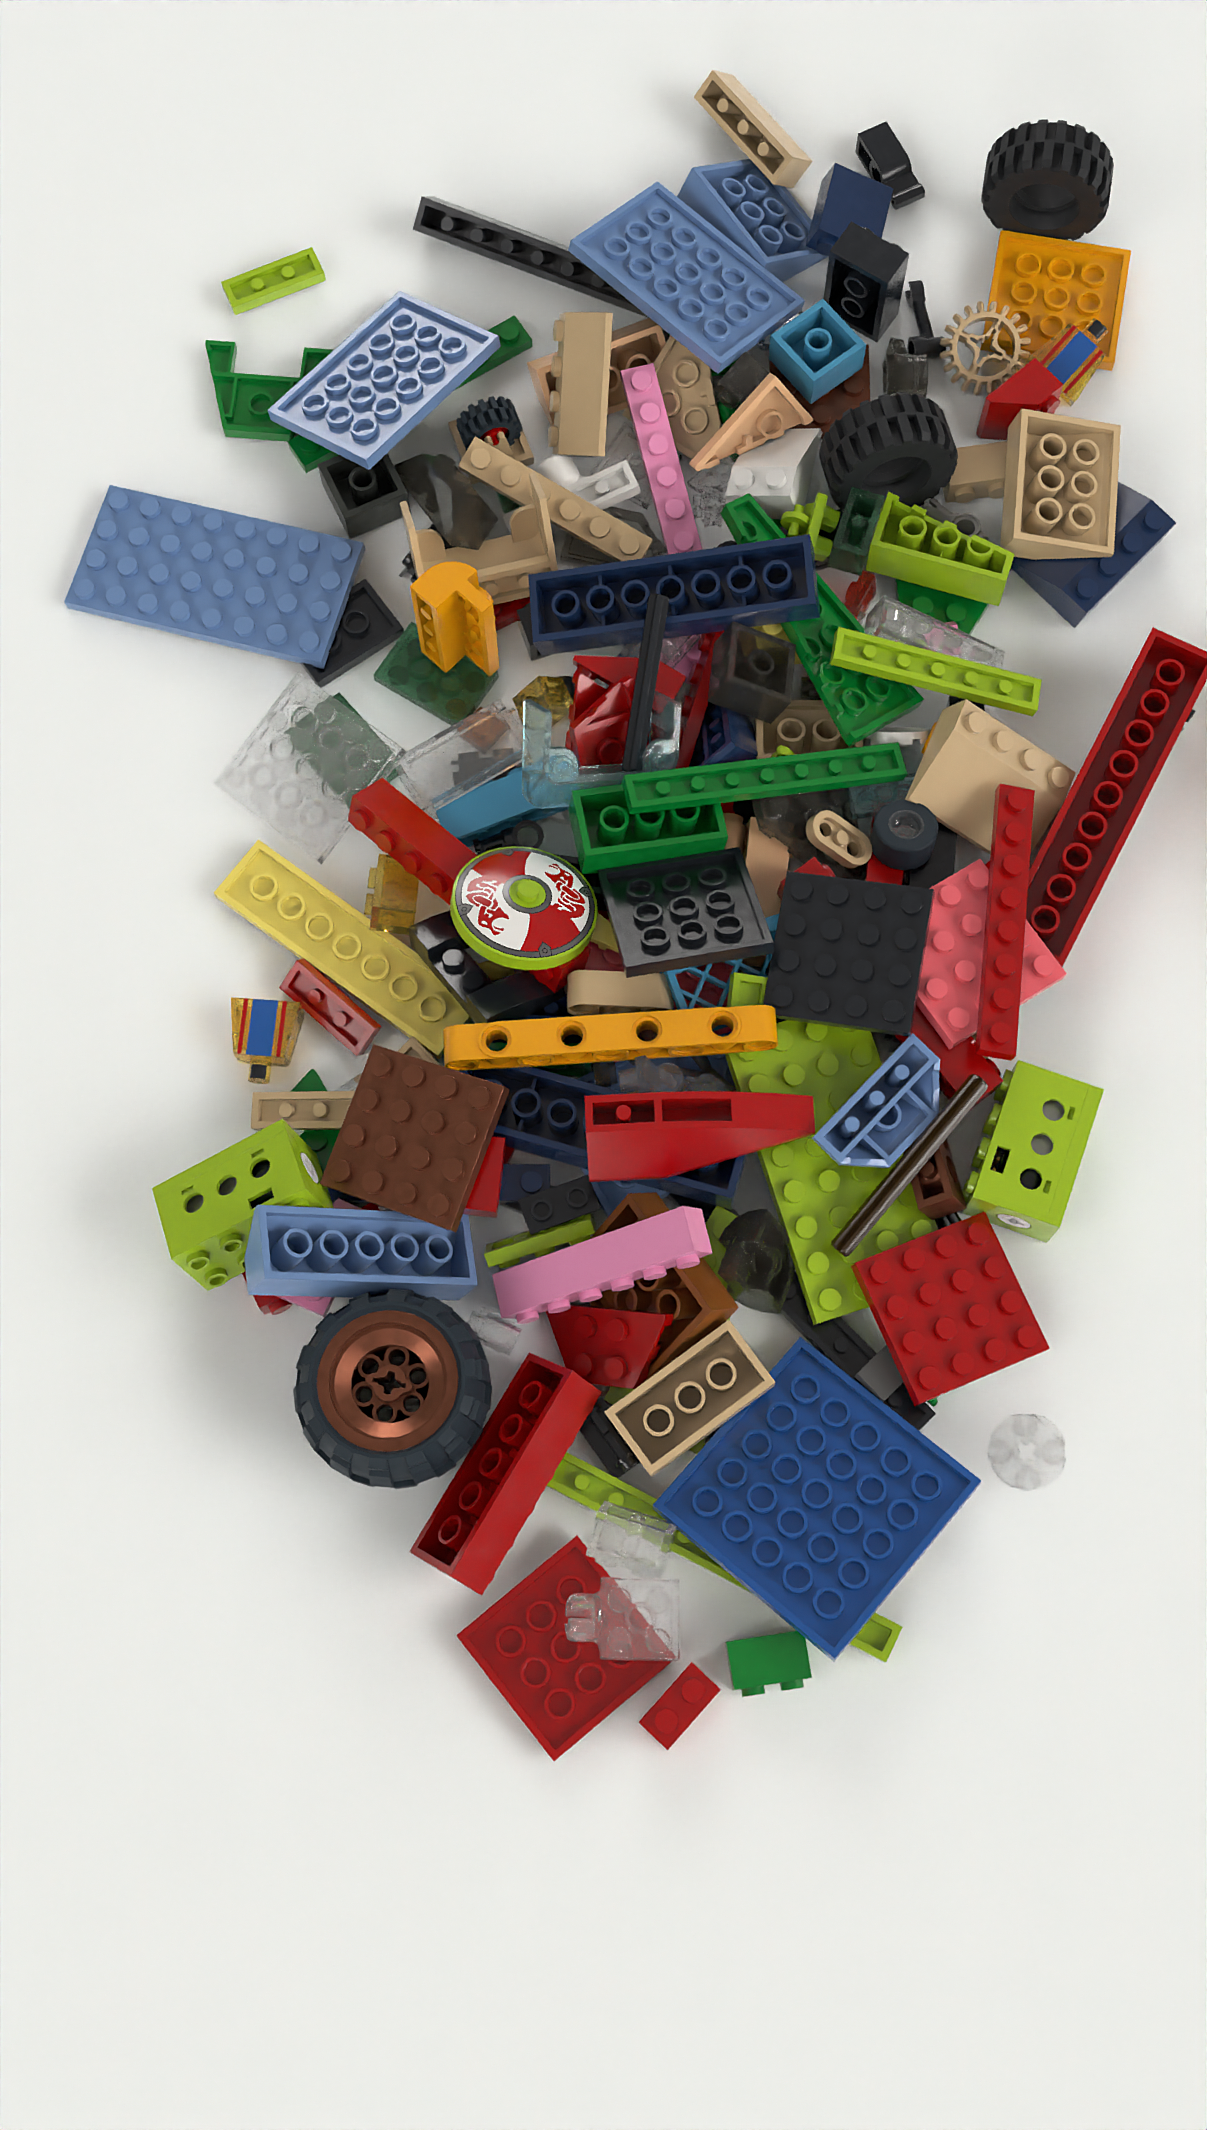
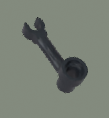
M922 280L909 281L910 290L905 291V296L910 308L913 309L920 336L909 337L907 344L908 358L911 364L926 363L928 359L939 358L940 353L946 351V347L940 345V340L944 337H934L925 305L926 298Z

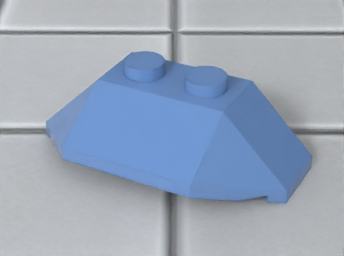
M912 1033L911 1037H908L858 1088L812 1139L839 1165L889 1168L939 1113L940 1059Z

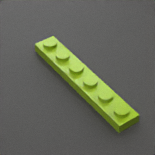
M838 627L835 632L830 665L1032 717L1038 711L1042 679Z

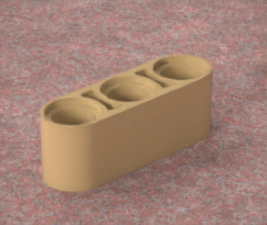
M577 970L567 975V1012L574 1016L674 1010V999L665 974L653 973L626 978L625 972Z

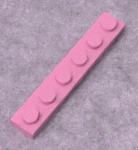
M654 363L621 370L620 377L666 553L669 555L703 550Z

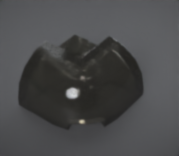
M768 1209L747 1211L736 1217L724 1229L718 1239L726 1248L718 1274L728 1284L726 1290L734 1301L760 1312L780 1314L795 1271L794 1267H789V1251L787 1244L790 1242L786 1229Z

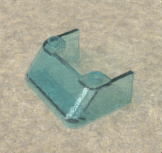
M655 691L649 727V744L643 753L642 771L625 772L622 770V763L578 767L577 757L571 750L561 746L551 747L552 712L531 699L523 700L522 794L525 800L541 809L569 806L573 790L622 784L623 776L628 774L675 769L679 759L681 703Z

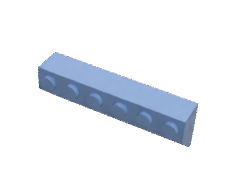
M257 1205L255 1207L244 1258L248 1295L354 1298L370 1292L371 1295L389 1293V1289L413 1290L416 1294L425 1297H435L438 1300H460L478 1285L468 1215H462L455 1233L396 1211Z

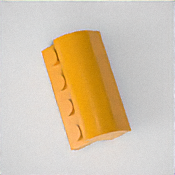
M456 561L442 562L429 568L410 585L421 652L445 673L466 655L489 677L492 676L500 668L493 609L494 601L485 589L479 587L477 570L470 565Z

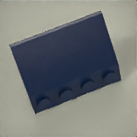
M1118 481L1114 554L1112 557L1039 560L1014 557L1011 569L1075 628L1164 539L1176 522L1152 499Z

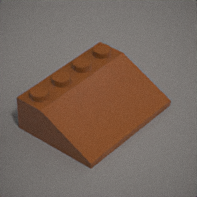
M657 1192L628 1193L590 1239L670 1210ZM703 1257L699 1258L700 1263L696 1266L678 1269L675 1266L666 1269L667 1275L653 1280H644L643 1277L634 1280V1287L622 1291L608 1289L601 1292L602 1298L589 1302L591 1306L673 1314L671 1326H665L658 1344L661 1347L656 1358L649 1365V1373L645 1381L725 1323L739 1308Z

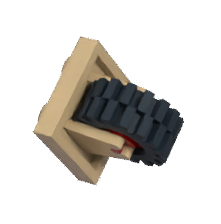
M491 396L486 402L480 399L478 400V405L470 404L467 407L469 411L463 410L460 413L461 418L448 422L449 431L461 459L474 437H477L526 466L534 464V456L523 432L522 424L513 403L508 398L505 400L503 396H499L496 400L494 396ZM468 475L471 485L479 483L478 480Z

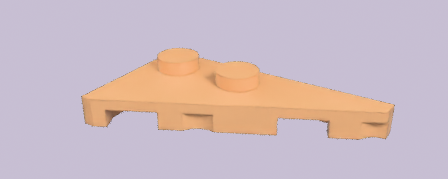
M769 373L689 462V465L697 472L701 469L712 468L720 464V459L734 453L741 455L763 445L768 439H776L785 435L784 431L798 424L807 425L814 419L775 375Z

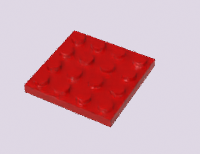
M985 1212L855 1262L851 1266L914 1406L1050 1349Z
M578 1535L456 1635L553 1761H556L676 1659Z

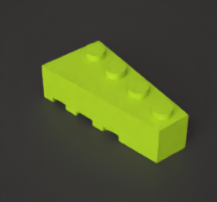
M888 491L870 545L865 570L999 606L1015 554L975 534L969 537L959 532L957 525L947 520L941 523L927 516V510L915 504L911 508L899 502V496Z

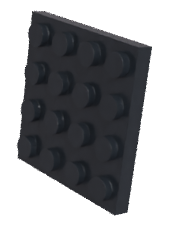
M740 847L598 870V882L626 978L774 953V941Z
M787 871L774 940V953H772L763 1005L773 1006L777 1019L911 1037L935 895L934 889Z

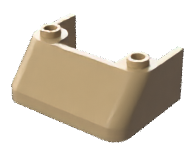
M536 472L529 473L534 504L520 507L513 512L509 523L511 535L445 549L443 539L437 531L432 529L416 531L407 501L400 502L417 579L436 564L456 561L470 565L477 570L479 587H482L490 594L494 601L493 605L530 597L529 574L558 570L547 499Z

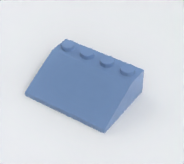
M750 159L692 167L677 195L681 201L782 282L829 257L821 255L816 250L806 246L812 220L785 186L773 185Z

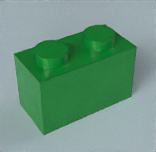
M798 1631L725 1642L732 1691L741 1689L742 1697L765 1694V1685L780 1683L781 1691L804 1688L803 1679L812 1678L806 1639Z

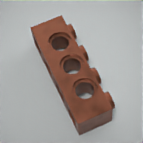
M946 1138L911 1181L918 1209L931 1220L967 1208Z

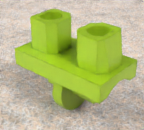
M819 492L816 495L815 502L807 503L805 507L796 504L793 511L783 513L780 523L784 529L788 530L787 537L810 534L815 560L823 562L830 555L833 542L820 536L819 531L821 529L831 533L838 524L840 512L826 505L828 495Z

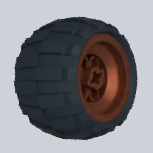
M389 1289V1293L371 1295L370 1292L349 1299V1304L335 1313L329 1312L315 1327L316 1332L308 1345L302 1347L295 1367L298 1371L296 1386L293 1389L295 1412L298 1414L303 1428L304 1436L313 1450L332 1469L354 1482L373 1488L377 1486L401 1489L415 1487L419 1483L434 1477L439 1478L457 1466L456 1463L469 1449H473L483 1432V1425L488 1410L491 1407L492 1385L489 1363L479 1338L469 1323L465 1322L452 1307L435 1297H425L416 1294L413 1290ZM393 1356L405 1357L404 1363L399 1366L391 1364L390 1359ZM376 1362L378 1363L379 1367L376 1373L365 1374ZM416 1370L426 1373V1379L421 1384L411 1382V1375ZM391 1377H395L398 1384L404 1388H393L391 1394H387L385 1388L378 1383H389ZM364 1388L371 1389L373 1394L370 1401L362 1403L359 1400V1395ZM412 1397L418 1398L420 1400L418 1410L415 1412L406 1411V1401ZM383 1407H391L393 1409V1416L388 1421H381L378 1418L379 1410Z

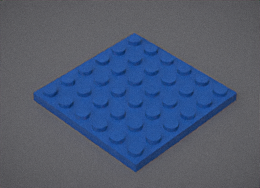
M800 1337L769 1372L776 1382L775 1386L721 1426L653 1504V1509L835 1662L976 1491L982 1480Z

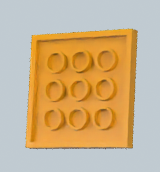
M1001 230L987 311H989L991 302L996 301V313L1000 314L1005 305L1010 307L1009 312L1005 316L1009 320L1014 314L1018 313L1020 318L1014 326L1018 328L1026 324L1028 327L1027 331L1019 335L1020 339L1031 338V343L1027 346H1022L1021 350L1030 352V358L1043 360L1068 330L1075 325L1077 328L1047 361L1052 362L1074 336L1081 331L1097 347L1080 366L1085 367L1101 349L1103 351L1102 355L1090 368L1112 371L1115 363L1131 250ZM1096 319L1107 328L1098 340L1087 330ZM985 321L983 335L989 331L993 322ZM1002 327L997 338L998 345L1006 351V354L1012 355L1011 338ZM991 333L988 340H985L983 344L981 343L980 350L994 352L990 349L991 340L994 336L993 333Z

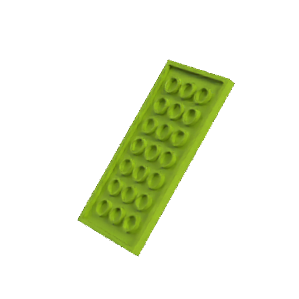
M792 1020L777 1023L778 1046L776 1048L766 1051L725 1054L737 1092L813 1096L815 1134L882 1065L871 1031ZM814 1135L757 1151L813 1325L869 1308L851 1268L855 1262L938 1230L935 1220H931L918 1209L910 1182L849 1256L841 1255L831 1245L832 1240L900 1160L903 1153L889 1168L839 1165L812 1139Z

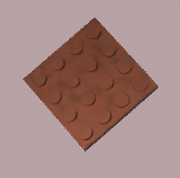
M373 1044L320 1184L456 1233L509 1089L481 1078Z

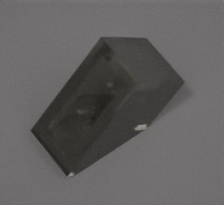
M745 351L719 380L715 391L718 393L717 398L728 409L732 410L735 408L737 410L769 372Z

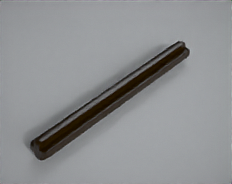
M976 1074L969 1075L832 1240L831 1245L836 1251L845 1257L853 1252L988 1089V1085L982 1078Z

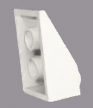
M787 429L784 431L785 435L776 439H768L763 445L739 455L732 466L725 494L728 502L750 493L771 519H781L783 513L793 511L796 504L804 506L822 435L821 429Z

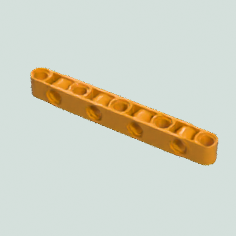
M750 1005L452 1025L443 1030L444 1067L463 1071L766 1051L778 1046L776 1011L773 1006ZM718 1025H726L731 1028L732 1032L723 1037L716 1035L712 1030ZM643 1030H652L657 1034L656 1038L652 1041H643L638 1038V1035ZM572 1034L582 1038V1041L576 1046H567L563 1043L564 1039ZM501 1039L507 1042L506 1047L500 1051H492L488 1048L494 1040Z

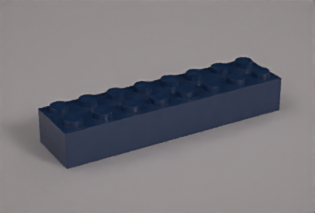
M810 534L528 575L533 643L542 656L641 642L647 601L650 594H661L669 598L663 639L820 618L815 553Z
M533 1067L459 1071L509 1089L492 1137L505 1138L506 1147L588 1169L584 1096L627 1094ZM748 1154L668 1178L627 1181L732 1210Z

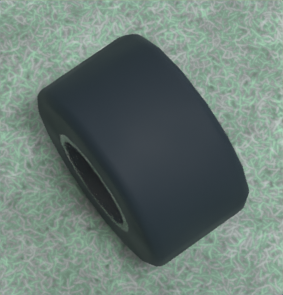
M905 799L891 801L882 806L875 815L870 842L873 854L881 863L898 870L916 869L925 864L933 854L937 838L938 823L935 815L928 807Z

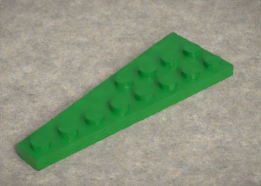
M750 493L725 504L720 512L737 545L787 538ZM816 572L820 618L780 624L843 740L850 747L917 709L924 701V698L912 685L830 665L834 636L838 627L868 634V632Z

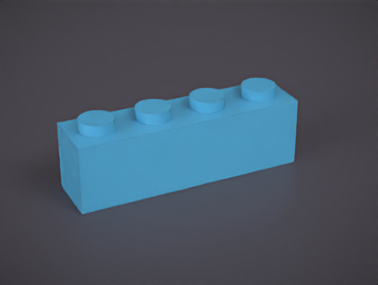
M550 755L543 758L540 764L527 769L524 767L513 769L506 777L495 781H482L476 784L474 789L461 794L457 792L448 794L440 802L433 805L440 825L464 845L471 847L473 846V839L485 840L500 835L501 830L516 826L523 820L536 822L568 810L571 792L579 790L567 755Z

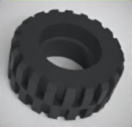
M1042 119L1034 124H1031L1030 121L1022 123L1018 126V129L1011 128L995 141L988 152L981 193V202L986 216L997 229L1002 228L1005 231L1063 240L1071 239L1072 241L1081 238L1084 232L1088 234L1097 227L1106 216L1109 207L1114 168L1110 150L1104 141L1101 142L1099 136L1093 131L1088 133L1084 126L1079 124L1072 126L1064 120L1048 122V119Z
M897 392L895 396L884 394L870 402L869 399L859 403V407L855 409L850 408L844 412L840 420L836 419L831 424L829 432L825 433L819 450V459L831 498L840 509L855 517L859 515L863 519H872L873 516L880 518L888 491L899 496V502L911 508L914 504L920 507L924 505V501L928 498L933 499L937 496L941 487L945 488L957 466L958 452L943 410L933 400L926 399V397L914 393L910 396L906 392Z

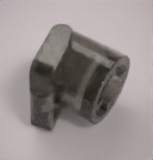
M891 337L882 363L883 395L895 396L897 392H906L910 396L916 393L926 397L928 388V360L926 353L907 354L904 340Z

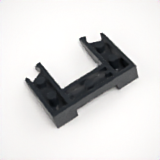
M450 910L409 926L411 947L475 1023L522 1020L565 996L564 988L554 993L545 984L539 982L528 970L492 982L466 952V949L470 948V946L456 930Z

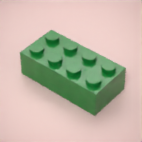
M622 784L573 790L571 792L568 812L582 875L598 873L600 869L725 849L728 833L721 803L629 814Z

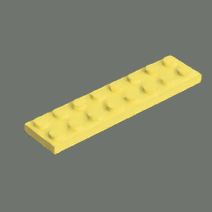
M259 839L214 891V895L218 900L298 958H304L323 976L407 1037H415L438 1059L444 1054V1028L452 1025L468 1024L472 1019L414 950Z

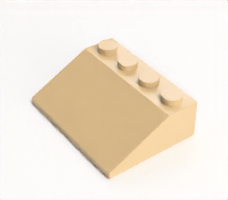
M1028 409L1020 410L1008 427L1000 547L1014 553V557L1031 560L1112 557L1115 541L1121 425Z
M965 699L942 710L905 800L928 807L938 822L991 855L995 790L1001 783L1035 790L1031 853L1063 805L1076 772Z

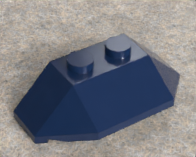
M725 684L710 695L689 767L754 760L758 756L754 726Z

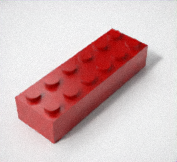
M529 1352L485 1424L479 1439L473 1449H470L409 1552L482 1596L488 1584L493 1580L508 1550L513 1546L527 1518L533 1512L547 1484L553 1478L564 1455L572 1446L577 1433L587 1416L592 1412L602 1392L573 1370Z

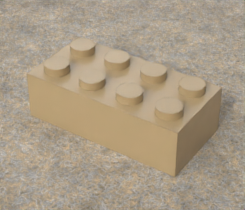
M728 1320L604 1412L649 1475L653 1477L774 1387L776 1382L731 1321Z

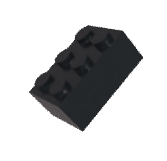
M851 221L830 250L823 299L850 328L878 343L898 315L909 253L904 251L899 245L889 243L875 235L870 229L861 227Z

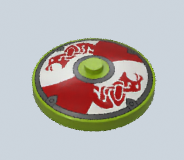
M502 847L476 856L457 875L450 900L451 917L455 928L462 939L474 951L492 962L521 970L549 969L569 962L578 956L591 940L598 916L597 900L586 878L564 859L552 853L530 847Z

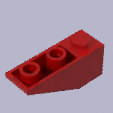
M575 655L572 661L573 665L578 667L576 669L577 672L582 673L592 681H595L596 678L608 685L606 690H609L626 675L633 677L635 682L639 658ZM661 661L658 669L652 718H655L657 714L665 717L687 677Z

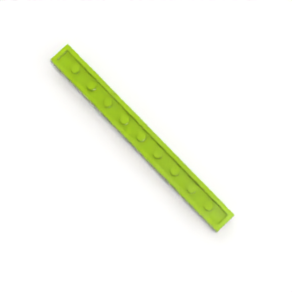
M566 1452L547 1487L753 1594L653 1509L656 1498ZM874 1613L849 1645L886 1663L903 1627Z

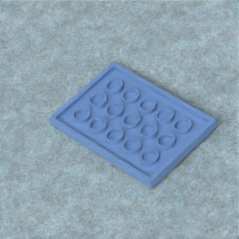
M658 181L570 240L568 249L570 253L717 374L802 311L805 303L803 298Z
M399 291L268 409L270 420L370 470L501 347L499 336Z

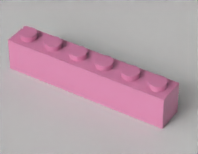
M681 1206L492 1274L501 1318L517 1319L518 1324L534 1322L539 1319V1313L545 1311L558 1313L570 1309L571 1302L580 1300V1302H590L602 1298L601 1292L608 1289L622 1291L634 1287V1280L643 1277L644 1280L664 1277L667 1275L666 1269L675 1266L678 1269L696 1266L700 1263L699 1258L712 1254V1249L702 1209Z

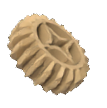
M982 301L977 302V313L975 314L969 305L964 307L966 319H963L957 313L953 315L952 319L957 324V328L946 325L944 331L951 335L952 339L941 338L940 345L950 347V350L941 352L939 356L943 360L951 359V362L946 364L943 370L945 373L952 369L956 370L957 373L950 379L953 384L960 377L965 380L961 386L962 391L965 392L969 384L973 383L975 384L974 395L980 394L981 385H986V393L989 395L994 391V383H997L999 387L1005 382V377L1009 379L1015 374L1012 371L1013 369L1019 371L1025 366L1018 361L1019 358H1030L1031 353L1021 350V347L1029 345L1031 338L1020 339L1019 336L1027 331L1028 327L1026 324L1018 328L1014 326L1020 318L1018 313L1014 314L1010 320L1005 317L1009 312V306L1005 305L999 314L995 312L997 307L996 301L991 302L989 311H984V304ZM976 322H993L989 331L984 335L978 336L964 331L968 326ZM1002 327L1011 338L1012 356L1006 354V351L998 345L997 338ZM993 333L994 336L990 345V349L994 351L993 355L990 356L987 353L986 357H982L979 364H977L976 361L980 356V348L976 344L978 342L983 344ZM958 341L964 343L973 354V361L968 370L959 359L957 352ZM989 361L998 364L1002 363L1007 366L1004 370L992 376L977 375L981 366Z

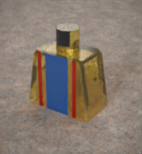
M1095 318L1092 319L1082 332L1070 323L1031 354L1026 360L1025 365L1036 358L1064 384L1060 397L1071 407L1079 398L1105 357L1104 352L1096 345L1108 333V330Z
M231 997L233 1053L239 1063L250 1064L249 1082L269 1084L272 1066L287 1067L290 1065L305 1016L300 1002Z

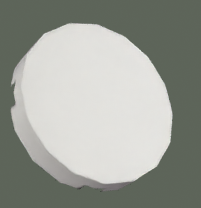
M884 727L864 738L863 745L868 743L879 745L898 742L900 747H908L913 745V742H916V740H920V745L924 746L931 730L914 727Z

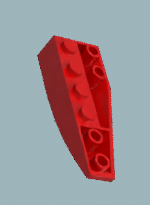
M683 1091L584 1096L589 1182L668 1178L815 1134L813 1096L733 1091Z

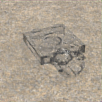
M602 1577L600 1579L599 1592L594 1594L573 1593L567 1599L566 1617H586L568 1619V1624H565L567 1639L573 1642L595 1643L600 1651L599 1659L680 1660V1579Z

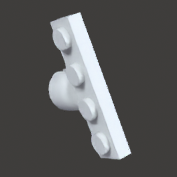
M556 454L545 459L536 471L602 510L641 493L639 484L627 460L621 461L593 475L583 477L579 474L571 457ZM515 510L502 515L510 535V517ZM550 523L552 533L560 530L559 527Z

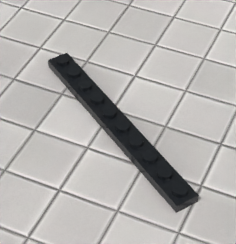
M669 1193L667 1196L677 1208L688 1206L702 1209L705 1224L716 1205ZM733 1208L732 1210L726 1209L729 1212L735 1214L736 1216L742 1218ZM749 1225L740 1272L821 1354L861 1384L854 1376L877 1353L841 1317L813 1325L796 1271ZM904 1382L883 1402L917 1430H920L936 1415L925 1402L914 1406Z

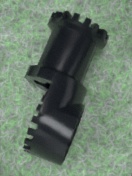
M523 820L516 826L501 830L500 835L481 841L476 838L472 842L477 855L502 847H526L520 844L517 835L521 829L529 827L538 834L536 844L529 847L540 849L544 839L543 829L535 821Z

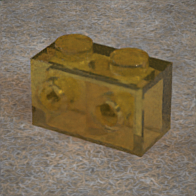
M379 854L377 868L370 867L367 888L374 889V894H366L364 915H371L369 930L409 935V926L414 925L419 879L413 874L408 873L402 865L387 854Z

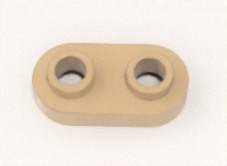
M824 810L811 816L807 821L806 835L809 841L842 866L856 868L867 863L871 858L872 845L869 838L836 813ZM847 847L850 848L851 855L847 852Z

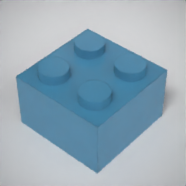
M821 299L771 334L768 359L802 396L812 404L863 368L866 344L824 299Z

